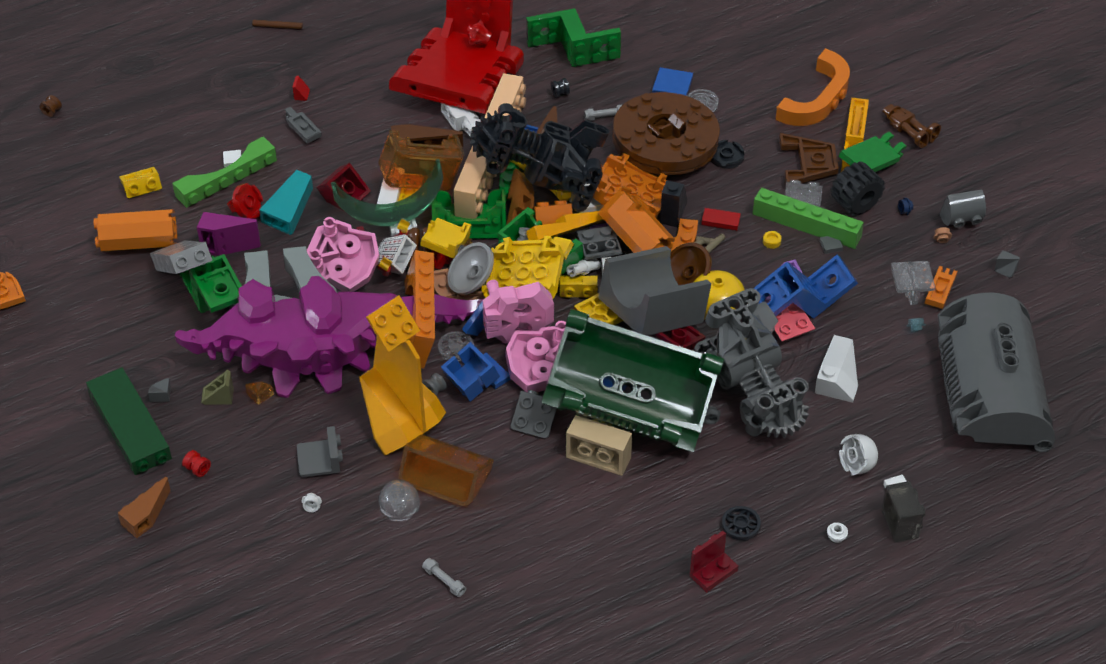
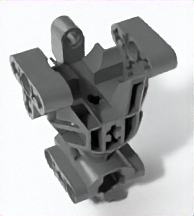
M749 288L713 303L709 307L705 321L709 327L718 328L717 335L698 342L694 351L701 354L707 352L724 358L721 371L717 375V381L723 389H729L739 384L748 397L740 403V414L745 423V430L749 435L758 436L763 432H767V437L774 433L775 438H778L781 433L783 438H786L787 432L791 436L795 431L799 432L809 415L807 413L809 406L803 405L802 402L808 390V383L799 377H792L783 382L780 376L777 375L774 368L780 366L782 354L780 346L772 333L775 330L778 319L766 302L759 303L760 293L756 289Z

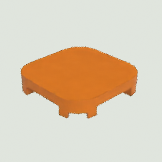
M623 153L622 156L610 154L602 167L603 176L593 195L594 199L605 205L624 186L632 190L630 194L634 196L636 194L639 195L650 207L649 211L657 218L661 211V194L667 181V175L661 173L658 177L637 168L628 161L629 155Z

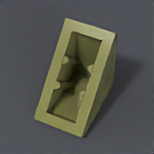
M226 370L203 388L202 404H232L234 387L231 371Z

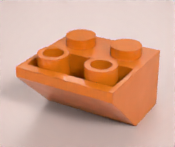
M556 200L554 204L550 205L549 202H536V206L533 208V211H535L534 219L537 222L539 220L542 221V225L556 223L555 220L563 215L573 214L572 204L567 203V200Z

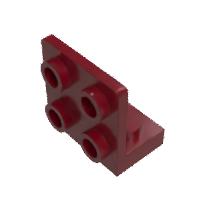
M724 531L712 535L706 543L696 546L692 551L690 577L706 593L738 571L739 566L725 553L726 533Z

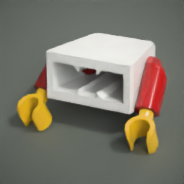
M401 219L397 226L399 234L382 240L378 248L379 261L377 268L384 276H389L391 273L403 274L417 246L408 237L410 222Z

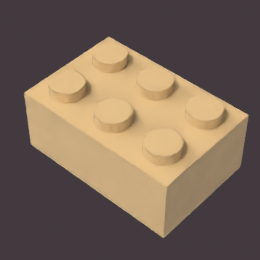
M575 415L566 432V458L621 476L623 475L631 459L632 433Z

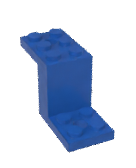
M836 255L808 278L789 262H785L753 289H756L761 295L759 303L765 302L766 297L771 296V300L767 304L775 316L794 303L812 318H815L857 285L858 282L841 257ZM836 277V281L833 284H829L830 279Z

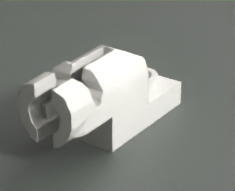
M441 103V112L456 131L464 130L470 136V133H473L472 127H476L475 122H481L474 111Z

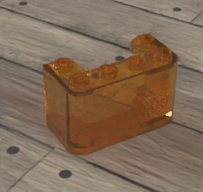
M390 130L378 163L384 181L389 187L445 191L452 188L464 157V151L458 135L449 134L447 140H443L441 145L411 143L409 137L403 139L399 136V131Z

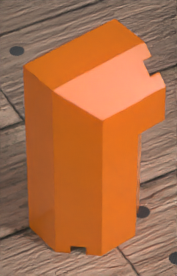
M622 186L598 212L633 253L665 246L670 249L673 247L671 241L674 242L675 238L649 211L650 207L637 194L635 196L630 194L632 190Z

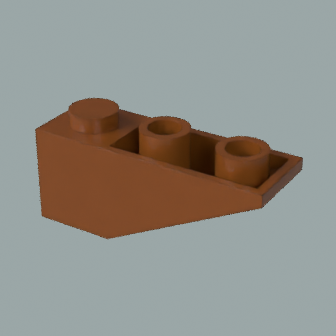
M167 477L156 482L150 489L140 494L134 501L124 506L118 512L121 525L136 539L153 527L171 491Z

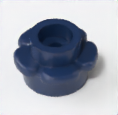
M906 197L898 201L900 214L909 215L913 210V202Z

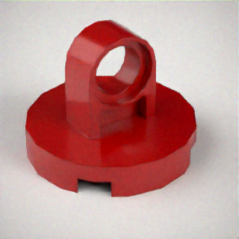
M244 183L235 188L232 200L227 205L232 213L237 212L240 217L255 219L260 216L259 209L261 208L263 197L255 185Z

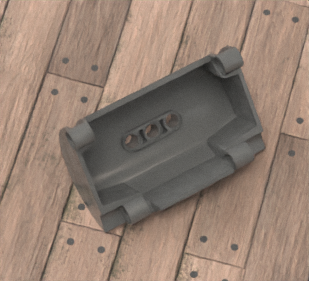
M1000 293L971 294L947 305L937 315L940 328L938 344L941 352L944 382L953 429L958 432V435L972 436L974 442L1034 445L1035 450L1038 452L1051 450L1056 440L1027 308L1016 298Z

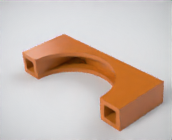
M415 250L405 278V294L414 296L412 317L420 331L408 340L411 341L418 353L421 368L424 369L435 340L434 253Z

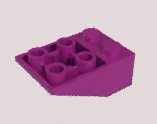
M203 212L197 225L199 242H206L211 255L220 256L261 246L256 219Z

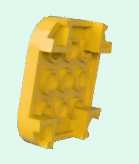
M544 235V240L512 241L510 237L503 238L504 242L498 244L495 249L491 248L494 255V264L486 284L490 280H497L499 288L507 286L517 288L540 282L551 293L552 299L555 298L564 261V252L558 242L552 239L551 236ZM487 285L482 286V293L485 298L489 296Z

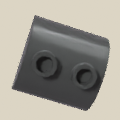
M983 190L947 195L940 211L944 224L946 226L954 225L955 228L964 226L966 222H971L972 225L981 223L986 214Z

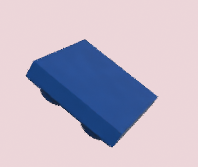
M660 67L652 93L669 92L687 96L693 79V73Z

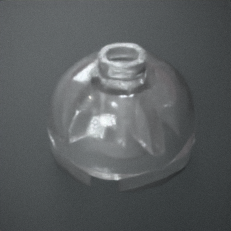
M393 480L387 483L380 491V511L388 516V519L404 521L410 519L415 511L416 513L418 512L420 498L417 489L410 482Z

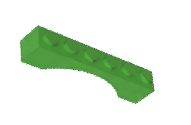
M263 136L249 143L241 157L231 165L216 172L202 175H187L173 183L175 196L187 208L277 161L275 147Z

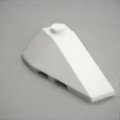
M834 335L817 376L815 393L853 403L858 389L853 339Z

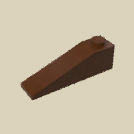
M411 124L391 126L393 153L464 147L463 131Z

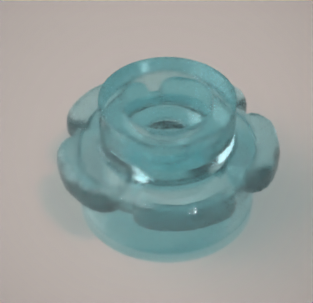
M924 318L908 319L907 327H911V331L922 330V326H926Z

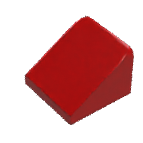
M296 76L292 87L294 99L307 101L310 89L299 76Z

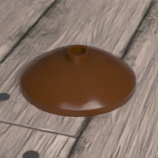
M689 242L671 251V268L679 286L693 283L700 275L706 276L710 273L712 266L711 256L702 245Z

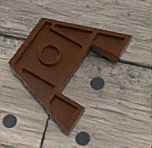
M780 133L781 150H799L802 169L785 170L786 187L838 174L839 168L835 144Z

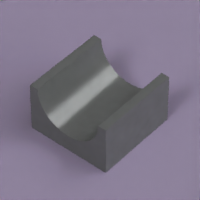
M667 246L607 258L604 263L598 298L634 331L646 336L703 323L712 283L708 280L679 286L671 268V249Z

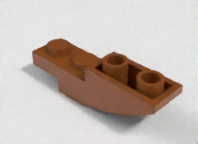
M517 168L513 171L508 194L511 205L507 224L527 207L532 210L534 208L533 185L526 178L525 174Z

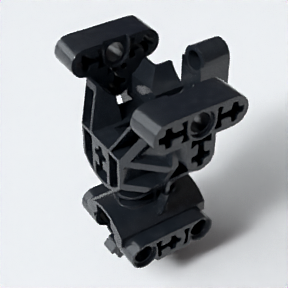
M509 103L501 104L498 107V113L495 110L493 116L488 112L487 118L481 116V122H475L476 127H472L473 133H470V143L473 146V152H476L477 158L485 157L488 173L498 174L506 171L512 160L522 165L525 164L524 174L532 184L550 190L571 192L574 210L584 211L587 209L603 176L600 160L597 158L588 160L594 148L603 147L610 132L608 128L588 120H583L573 129L549 121L545 123L542 132L538 134L535 131L532 132L529 129H525L527 125L526 117Z

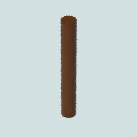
M253 20L252 25L256 27L303 29V23L267 20Z

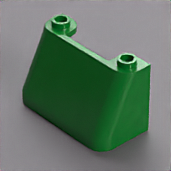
M495 189L488 194V203H483L482 213L478 214L477 219L456 217L454 204L451 202V195L447 191L433 190L432 220L435 221L439 218L460 227L463 226L464 222L471 224L469 238H498L497 233L506 226L505 189Z
M527 207L497 233L498 244L504 242L503 238L510 237L512 241H516L520 236L519 228H532L536 225H542V221L539 220L537 222L533 217L535 211ZM577 239L572 241L574 245L567 259L563 261L561 275L567 273L569 265L577 264L579 261L584 260L583 243Z

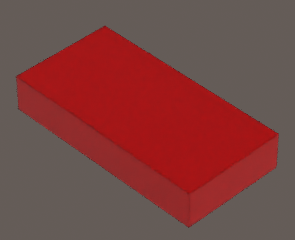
M705 208L701 225L738 230L741 213Z

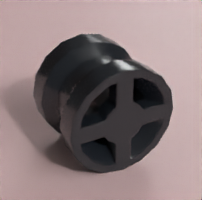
M562 78L558 82H551V90L555 98L560 97L562 94H570L566 78Z

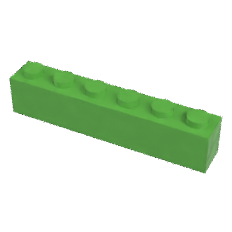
M764 188L759 190L754 199L753 215L817 237L829 236L838 239L842 245L853 249L856 248L861 239L864 222Z

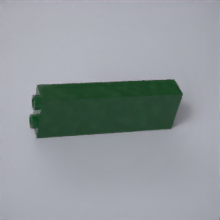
M123 367L86 382L89 396L134 475L145 472L172 459L166 440Z

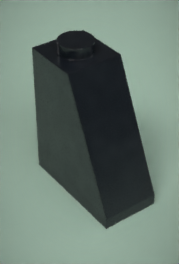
M666 181L661 194V224L678 228L687 205L684 184Z

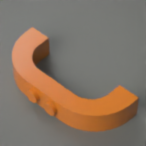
M825 48L817 58L816 71L829 76L832 79L831 82L811 102L801 103L785 97L777 106L775 120L793 126H808L824 120L833 109L837 108L839 101L843 100L847 94L850 68L845 59Z

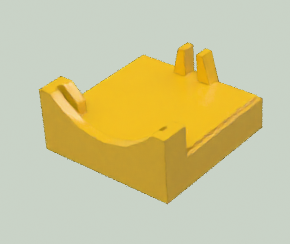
M439 218L435 221L431 220V223L428 224L427 232L421 239V246L455 258L470 237L471 224L464 222L463 226L460 227Z
M599 293L574 305V310L589 314L590 318L612 325L623 321L598 298Z

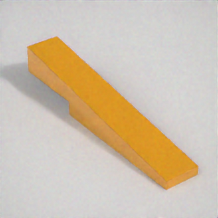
M851 98L844 149L864 140L869 102L867 99ZM842 160L841 172L844 168L850 166L844 160Z
M599 211L568 214L555 220L556 223L533 226L526 231L528 240H544V235L554 238L605 222V220L598 214Z

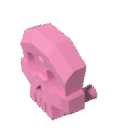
M327 217L323 221L324 225L317 227L308 246L307 253L319 273L331 285L342 292H354L370 282L379 261L375 233L352 229L350 224Z
M497 280L487 282L489 296L483 300V323L487 339L496 337L502 343H509L514 331H539L540 328L549 327L554 322L552 295L540 282L517 288L514 286L499 288Z
M558 321L555 326L542 327L539 331H514L506 348L505 357L510 379L525 392H528V390L536 392L545 390L565 328V321Z

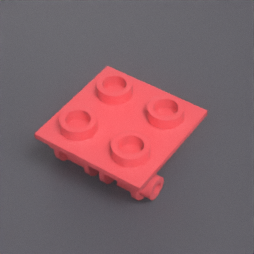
M794 303L776 316L778 323L775 326V332L781 342L815 330L807 314Z

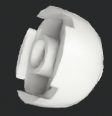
M862 434L845 436L841 444H844L843 450H839L840 461L846 472L850 470L851 475H859L873 469L878 460V450L874 441Z

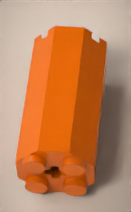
M170 209L98 214V218H94V229L98 231V237H95L96 248H100L101 251L168 247L176 244L177 242L173 243L174 239H177L176 217L171 215L175 211Z

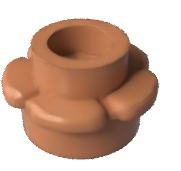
M942 227L935 230L934 239L939 243H947L952 237L949 228Z

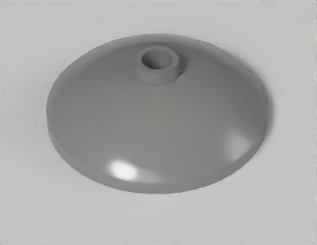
M476 242L467 245L455 256L449 267L447 278L449 287L454 292L460 295L470 294L485 284L494 264V255L491 248L484 243Z

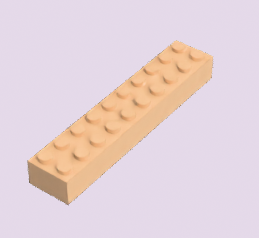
M503 73L487 113L489 112L492 116L495 110L498 113V107L503 103H509L514 109L521 112V108H524L526 104V98L524 97L526 84H523L522 76ZM473 148L470 150L454 188L455 216L466 219H477L478 214L482 213L483 202L488 197V189L492 188L493 177L497 176V174L487 172L485 157L477 158Z

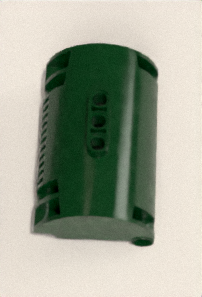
M570 309L541 403L561 410L568 409L576 412V415L582 414L586 418L589 416L590 419H597L598 422L605 421L607 425L611 423L614 427L626 428V431L629 432L633 430L635 434L641 433V436L644 437L648 435V438H655L657 441L664 440L670 442L672 446L694 452L724 358L707 352L701 354L590 318L589 314ZM603 380H611L613 386L606 387L603 384ZM622 386H629L631 393H624ZM641 392H648L650 394V399H643L641 397Z

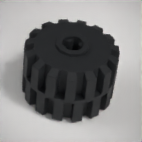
M855 162L849 167L844 168L837 175V178L832 183L831 196L850 215H861L865 211H869L872 206L876 205L879 198L882 197V192L885 190V182L866 163Z

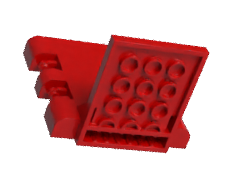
M446 0V19L443 28L434 27L421 41V49H415L408 57L407 65H402L389 80V90L486 114L495 94L494 90L497 89L503 73L516 74L524 63L523 51L518 47L511 46L513 0ZM482 20L484 26L492 32L487 45L479 43L470 45L468 34H466L469 24L473 25Z

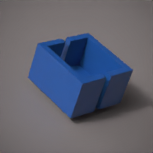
M470 342L457 353L464 364L463 367H461L457 358L453 356L441 368L446 377L471 402L484 391L482 389L483 386L487 388L500 376L494 365Z

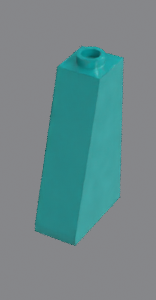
M296 170L259 209L261 223L292 235L313 190L312 176Z

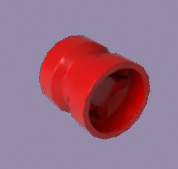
M191 450L185 455L182 466L187 470H192L196 476L202 477L209 471L211 461L206 457H201L197 451Z

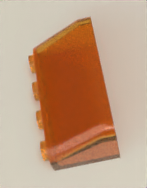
M421 434L404 446L399 479L406 486L461 506H467L474 501L492 470L494 460Z

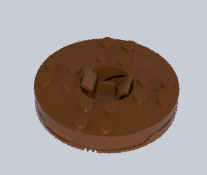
M644 93L627 101L619 108L614 117L612 139L620 156L623 153L629 155L628 161L637 168L655 174L677 175L697 170V168L703 167L714 157L718 148L720 127L714 113L699 100L677 93Z

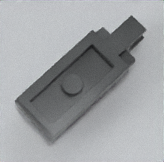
M291 107L285 109L288 125L307 144L322 137L321 131L303 112L296 113Z

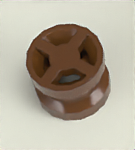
M49 95L46 101L40 103L39 107L43 114L52 117L55 115V111L62 108V104L57 97Z

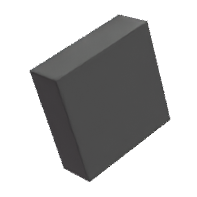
M829 236L820 237L819 241L825 254L843 251V245L840 240Z

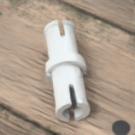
M597 258L588 261L581 260L577 264L569 265L567 267V274L570 277L580 274L586 275L590 271L600 269L601 263L599 260L597 261Z

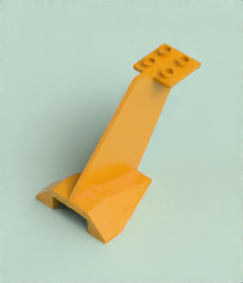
M400 295L366 316L377 338L373 368L359 376L373 436L384 455L417 439L438 424L446 413L437 396L422 383L420 357L411 341L407 340L418 333L420 329Z

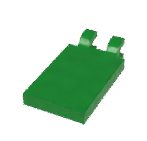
M887 132L880 139L874 136L841 150L839 157L849 165L859 161L866 163L874 172H877L899 162L900 157L903 156L901 151L907 145L899 142L894 148L891 147L888 141L894 135Z

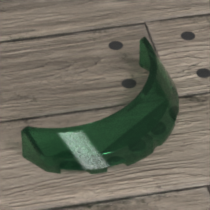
M437 159L430 176L420 189L403 200L389 204L363 202L348 195L335 182H331L336 203L353 218L375 226H394L401 219L410 221L416 218L431 205L440 190L443 173L440 159Z

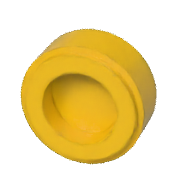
M768 231L763 235V244L770 249L778 248L781 245L782 237L778 232Z

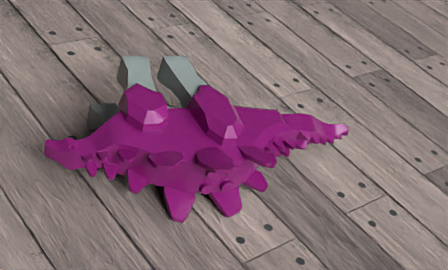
M306 246L283 249L284 267L296 283L299 299L274 295L271 287L267 250L244 253L247 276L245 284L239 288L238 303L232 305V308L209 328L202 331L196 329L189 331L178 330L175 333L176 342L194 354L207 353L211 360H215L216 352H221L224 361L228 363L231 362L234 356L242 357V370L247 374L254 371L259 365L272 367L276 393L280 397L288 398L300 382V373L309 375L312 372H315V376L325 392L332 394L342 389V366L349 363L363 372H367L370 369L368 355L365 351L370 347L375 349L377 335L366 316L397 295L393 293L379 294L340 291L322 277L311 261ZM434 294L435 323L444 321L450 324L454 319L464 321L467 316L474 313L484 299L460 300ZM414 296L401 297L412 316Z

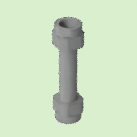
M617 105L616 108L594 111L591 108L584 110L585 120L594 121L597 117L616 115L622 105Z
M428 558L424 561L422 568L429 575L434 574L449 586L452 594L461 597L466 592L467 588L460 580L455 581L439 568L438 562L434 559Z

